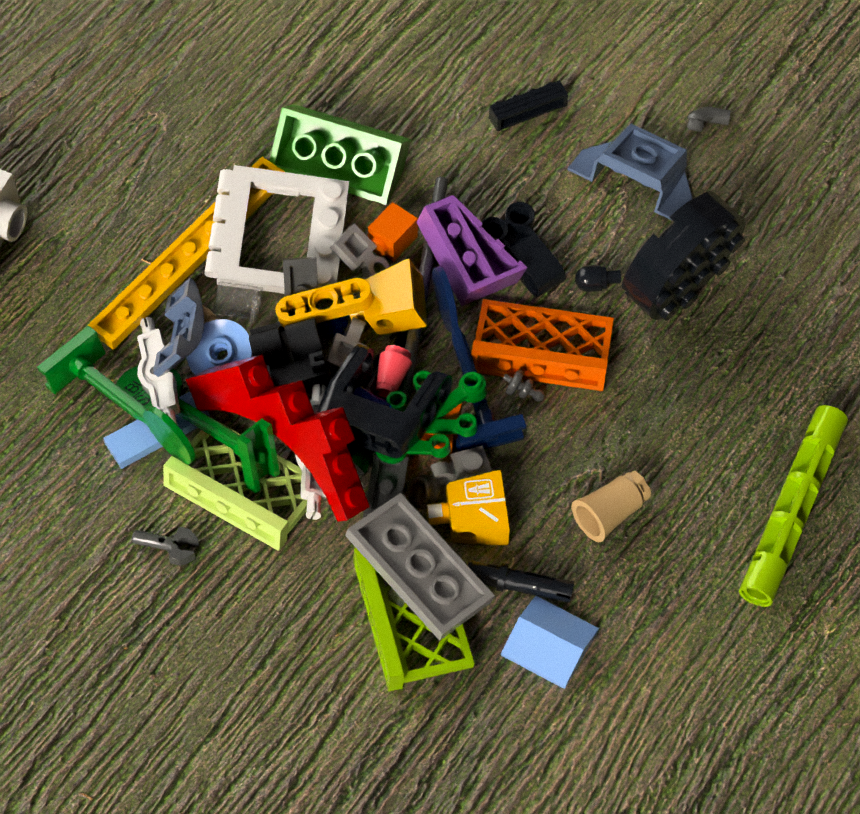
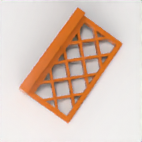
M483 299L471 356L477 373L501 377L506 373L513 377L515 372L521 369L524 371L522 380L532 379L535 382L603 391L614 318ZM488 311L502 313L506 318L494 323L487 316ZM525 317L535 318L539 323L527 328L520 320ZM566 322L571 328L560 333L553 324ZM513 324L520 333L508 338L502 329ZM591 326L606 328L604 333L595 338L586 330ZM546 329L553 338L542 343L534 334ZM494 334L501 343L485 342L482 340ZM579 334L586 343L575 348L567 339ZM527 339L534 348L519 347L515 344ZM560 343L567 353L554 352L549 349ZM593 348L601 358L583 356L582 354Z

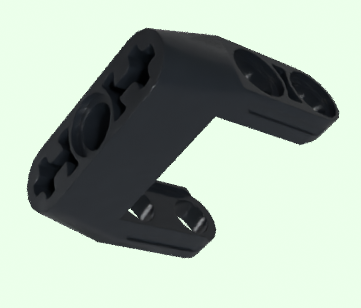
M358 344L352 349L327 385L317 412L343 407L355 438L350 443L391 458H400L424 436L446 402L452 388V376L439 371L429 374L404 412L357 396L372 374L371 367L374 361V350Z

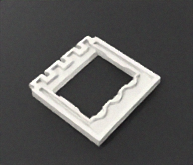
M234 165L233 170L223 169L220 171L217 193L220 195L216 196L213 221L216 223H213L208 247L211 251L207 253L204 273L207 277L217 278L218 285L284 294L283 272L239 267L250 188L267 190L266 192L296 197L299 195L315 197L307 257L317 258L318 288L337 283L340 258L330 247L343 234L349 181Z

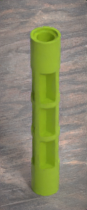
M821 405L814 412L805 437L754 553L753 561L750 563L740 586V596L749 603L756 606L769 607L774 601L848 422L845 413L838 408Z

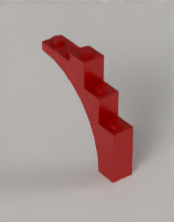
M263 355L211 367L186 379L196 408L199 411L221 410L236 413L255 422L262 418L272 424L273 434L298 456L315 478L325 494L337 522L347 521L370 507L347 444L354 441L355 438L343 407L314 413L302 380L274 387Z

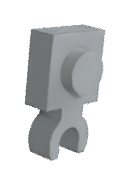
M355 223L348 227L330 247L352 271L360 266L365 279L377 274L373 266L377 267L380 272L390 267L384 258L375 256L372 253L377 246Z

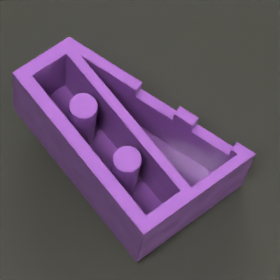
M454 195L425 206L416 222L439 266L445 270L451 288L461 306L518 283L527 269L521 261L517 262L504 249L505 245L499 239L495 240L481 227L483 223Z

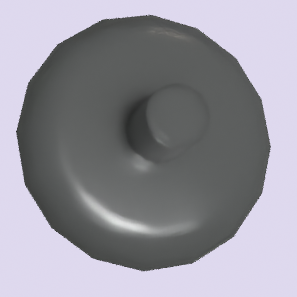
M517 370L513 377L505 373L502 379L509 383L506 388V394L512 395L517 389L519 390L518 395L522 399L530 395L536 402L543 401L545 393L540 389L536 390L532 387V379H527L525 382L522 381L524 376L523 370Z

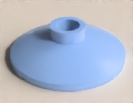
M215 319L204 323L199 345L186 357L191 371L196 375L211 367L252 357L249 334L241 325L227 319ZM221 351L228 352V355L225 359H217V356Z

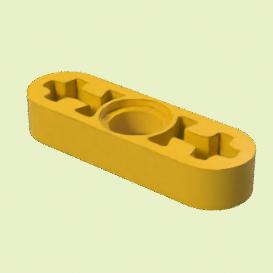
M353 278L286 296L277 303L276 314L284 328L286 325L315 318L318 324L367 310L373 302V294L366 280ZM360 292V298L354 299L353 293ZM342 295L344 303L340 304L338 296ZM329 298L333 300V304L327 309L316 308V304L321 299ZM309 304L311 312H307L305 305ZM295 309V315L289 316V310Z

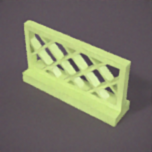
M202 430L190 443L196 457H205L207 467L192 468L173 456L163 465L165 487L278 551L287 542L288 533L307 511V500L302 499L300 494L294 495L291 485L301 483L302 470L299 466L277 455L279 469L282 470L283 476L267 479L265 477L261 478L259 483L264 499L251 501L244 497L243 491L249 489L246 488L245 482L240 481L238 471H243L241 462L236 463L234 450L225 444L207 447L206 439L210 435ZM229 453L230 464L212 466L210 455ZM233 472L235 483L223 485L215 481L214 475ZM286 485L288 496L269 497L268 487ZM291 505L293 513L285 520L274 514L272 507Z

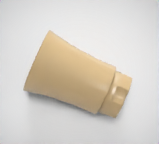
M636 471L628 472L623 476H618L591 494L573 501L571 506L572 513L578 526L590 539L602 542L620 523L641 508L643 503L651 498V489L640 473Z

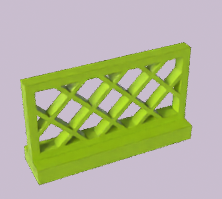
M354 548L353 565L388 692L403 689V683L473 668L474 660L463 624L455 629L457 637L451 635L452 631L440 641L434 652L416 643L425 629L429 632L431 631L417 615L407 611L409 606L406 603L403 607H400L389 601L388 593L392 587L389 584L385 587L384 578L358 549ZM392 611L398 614L395 619ZM403 617L420 626L412 639L403 636L397 631V625ZM448 641L461 649L463 659L449 661L441 657L439 653ZM401 643L407 646L404 652ZM412 649L429 658L424 668L408 670L406 658Z

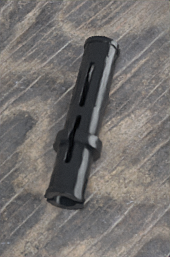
M469 559L468 567L485 585L496 587V591L503 592V589L566 603L571 601L574 581L520 571L508 568V564L504 563L498 566Z

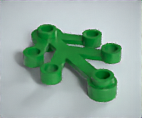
M420 371L415 374L413 383L416 393L421 387L419 383L425 380L431 374L430 372ZM468 372L459 380V387L449 394L446 402L427 429L426 433L436 434L429 441L419 440L400 458H391L375 452L377 457L388 464L401 462L407 454L433 455L436 458L446 457L451 451L449 438L444 434H459L462 437H471L476 434L478 425L475 416L470 413L461 414L456 420L441 418L463 401L477 403L483 400L487 395L485 378L476 372ZM470 383H477L474 386H467ZM393 391L386 398L387 406L404 412L408 406L407 397L401 391ZM396 400L402 401L399 405H392ZM464 423H472L469 428L461 427ZM438 443L445 444L443 448H434Z

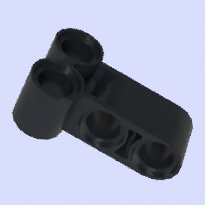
M515 202L507 207L504 220L498 217H488L481 222L483 223L481 227L490 236L499 239L505 245L504 249L517 262L521 261L527 267L520 281L533 296L539 297L565 282V271L560 262L533 231L535 217L533 208L527 203Z

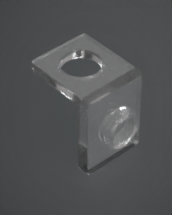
M219 281L214 314L250 319L249 323L255 324L259 320L263 287Z

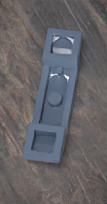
M191 278L185 281L167 298L164 315L174 322L171 342L156 354L153 374L157 377L165 375L197 348L202 338L204 329L203 305L197 285Z

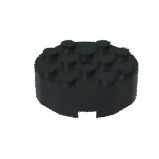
M713 191L699 195L675 211L670 216L674 223L659 238L654 233L637 253L623 278L622 289L626 291L625 294L653 320L663 318L667 321L678 311L680 306L684 309L689 308L697 299V292L715 274L719 276L729 267L731 261L728 257L731 253L737 251L745 241V237L742 236L746 225L745 219Z

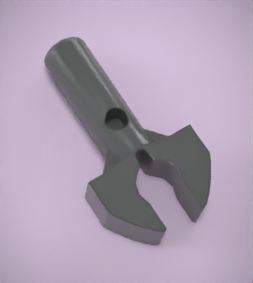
M178 527L177 533L170 537L135 530L132 534V542L134 544L166 550L169 553L170 564L180 566L192 562L196 557L195 552L181 550L178 547L183 544L200 547L196 535L189 528Z

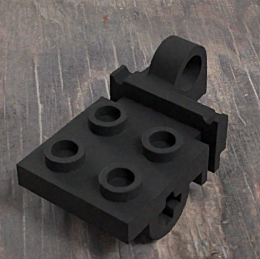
M315 318L286 325L285 328L282 327L280 322L250 330L249 342L253 357L263 355L274 387L302 380L307 394L312 393V386L315 384H320V388L322 385L327 388L331 379L328 373L319 327Z

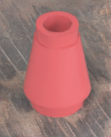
M388 345L385 351L380 353L375 389L379 396L387 398L391 392L398 391L412 366V361L410 360L411 353L407 349L396 345Z

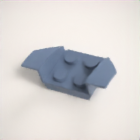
M633 124L628 125L613 141L583 149L567 168V170L592 182L602 169L607 166L613 171L626 175L646 187L659 191L660 194L654 212L668 219L681 206L693 199L685 174L687 150Z

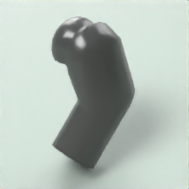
M707 106L691 111L687 116V119H689L687 128L688 130L701 132L704 122L728 126L731 110Z

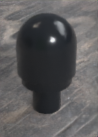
M601 265L583 266L575 275V283L580 290L585 292L602 291V289H607V284L621 283V270L606 271V267Z

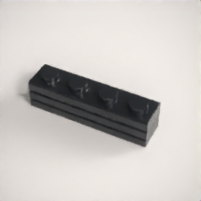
M560 80L549 82L540 88H533L521 95H514L505 101L493 103L489 106V119L498 132L567 106L568 93Z

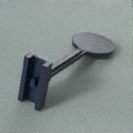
M434 267L432 275L438 308L447 331L452 334V344L462 375L468 372L477 373L466 338L458 325L455 300L447 274L443 267ZM470 383L467 386H474L477 383ZM486 398L480 402L472 403L478 430L471 437H462L456 434L455 447L457 452L483 446L484 450L524 440L522 430L526 429V423L523 414L496 420L493 410L488 407Z

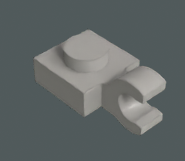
M353 317L351 323L347 324L343 335L336 333L326 356L327 368L337 372L352 349L358 344L364 345L359 342L366 322Z
M483 446L450 454V463L443 461L432 464L431 470L433 473L430 474V479L433 487H441L452 481L492 472V468Z

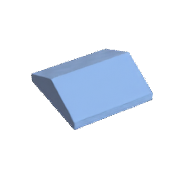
M535 596L519 616L501 652V656L565 689L597 635L599 628Z

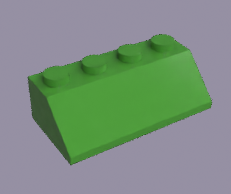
M292 104L281 109L269 161L288 173L349 181V194L387 205L404 170L411 139Z

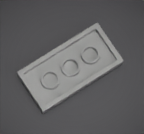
M401 493L347 529L345 536L439 641L489 605L495 597Z

